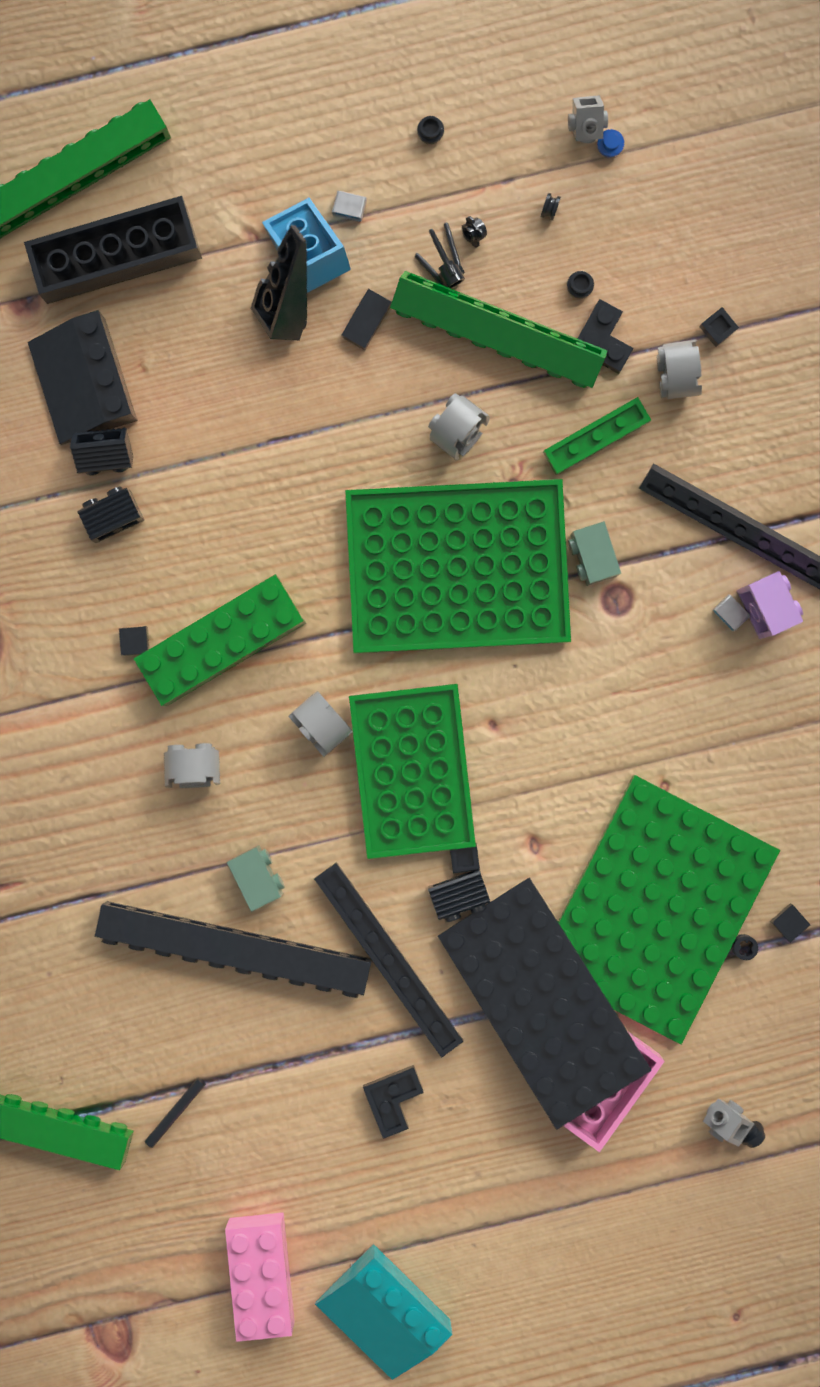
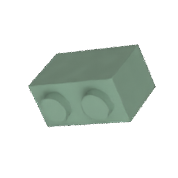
M605 521L575 530L570 534L571 539L568 540L569 548L572 555L577 554L580 564L576 566L578 576L581 581L585 580L587 586L621 574Z
M257 846L227 862L251 912L283 895L281 889L285 888L284 883L278 873L273 874L269 866L272 864V859L266 849L261 850L260 846Z

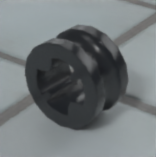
M548 193L540 217L549 216L550 220L553 221L561 197L553 198L551 193Z
M746 934L737 935L731 947L733 954L742 960L753 959L759 950L756 940ZM749 940L751 943L748 945L750 951L748 953L742 951L740 954V942L748 943Z

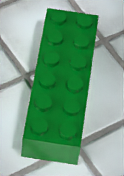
M274 574L135 657L134 661L161 706H169L303 626L306 622L281 580Z

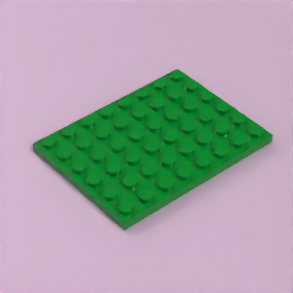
M563 479L345 490L353 653L571 642Z
M633 775L558 922L615 1011L682 1045L781 850L662 788Z

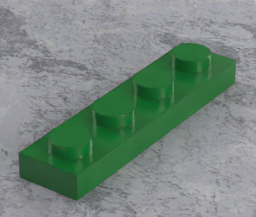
M639 397L545 449L543 454L555 475H558L650 423L651 418Z

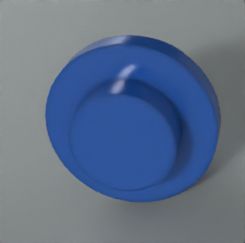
M605 130L603 132V139H598L597 148L605 157H616L624 148V138L617 130Z

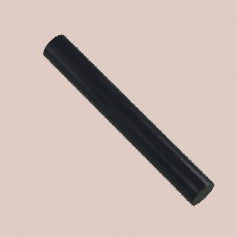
M198 1077L147 1137L145 1143L149 1147L153 1148L204 1088L206 1083Z

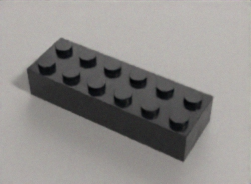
M182 195L24 242L38 293L47 304L202 259L188 208Z

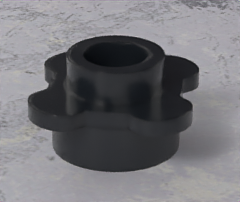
M468 216L466 223L462 225V233L466 241L475 248L479 247L480 240L487 236V229L483 221L477 217L473 219L471 216Z

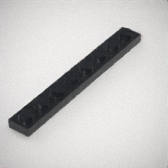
M653 463L638 489L820 590L819 555Z
M337 862L314 878L316 883L441 1058L463 1043L464 1040L339 864Z

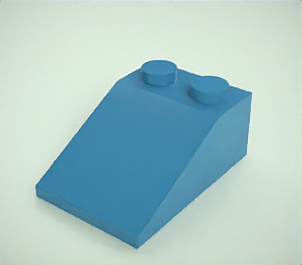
M310 198L262 222L277 251L291 225L296 226L306 239L307 293L351 270L343 244Z

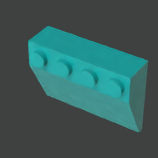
M374 1244L315 1302V1305L392 1380L433 1355L453 1335L450 1318Z

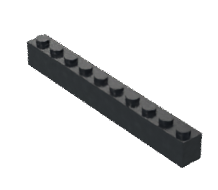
M110 901L101 904L94 936L102 938L101 942L109 945H118V942L129 944L128 948L136 951H144L145 948L155 950V954L159 956L171 957V954L182 956V960L187 962L208 961V965L214 968L223 969L226 965L235 967V971L242 974H251L252 971L262 973V977L269 980H278V977L286 978L293 985L305 986V983L316 985L315 989L324 992H331L332 989L341 990L342 995L352 998H358V995L364 996L372 961L371 958Z

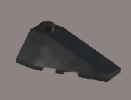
M291 225L278 247L276 262L270 261L267 267L269 272L267 278L260 279L257 285L251 310L270 339L300 341L302 332L307 325V241L298 228Z

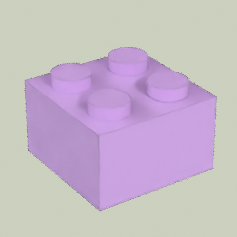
M780 571L736 590L745 610L750 614L749 619L759 639L774 636L803 622L801 617L803 615L802 608L796 600H793L789 592L791 585L787 577L781 575Z

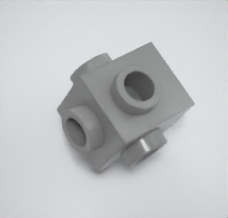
M600 95L573 98L572 114H568V129L573 131L576 141L592 143L596 139H603V128L608 127V113L604 111V104Z
M719 1098L709 1106L707 1115L703 1120L711 1128L709 1133L721 1142L725 1139L736 1146H740L754 1125L752 1121L742 1114L744 1109L732 1100L727 1103Z

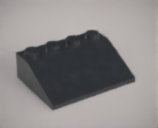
M99 310L71 318L27 342L60 445L70 443L72 434L75 432L111 430L138 421L106 319Z

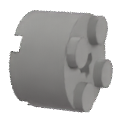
M696 340L662 344V347H658L657 368L658 372L663 371L660 381L661 398L667 397V400L700 396L702 394V385H698L697 380L702 375L699 348L696 346Z
M455 393L447 401V408L441 416L436 414L428 427L432 430L430 440L452 458L458 460V454L466 455L483 434L479 429L482 423L487 427L490 416L466 397Z
M318 691L312 694L289 715V718L303 735L314 744L323 757L353 732Z
M209 743L196 744L195 749H186L184 745L168 746V752L164 753L165 787L172 788V782L179 784L180 788L211 786L210 781H213L215 785H220L219 750H215V747H212V744Z

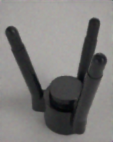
M446 222L444 223V229L453 261H449L433 229H429V234L444 263L438 268L440 273L438 274L419 253L415 254V258L438 284L454 288L465 280L463 276L465 271L461 266L449 224Z

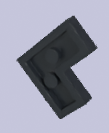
M599 299L577 339L607 350L603 366L620 374L634 348L611 336L623 311Z
M414 1065L363 1085L383 1139L409 1129L400 1102L424 1093Z

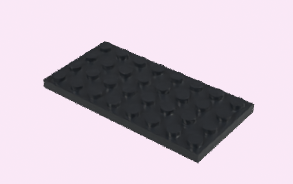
M529 877L486 904L487 909L469 915L439 934L438 938L557 1130L649 1073L652 1069Z

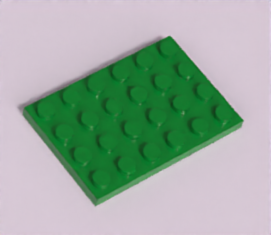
M458 684L349 696L367 859L476 847Z

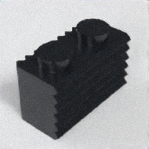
M127 428L102 429L101 431L75 432L72 434L70 449L78 474L97 475L101 471L107 470L119 473L132 468L134 456Z
M113 488L107 492V497L99 501L97 498L90 499L82 504V509L77 511L91 541L99 543L144 521L133 494L128 488Z
M480 870L471 871L428 886L438 920L445 919L446 923L461 918L460 913L470 910L472 914L487 909L486 904L491 902Z

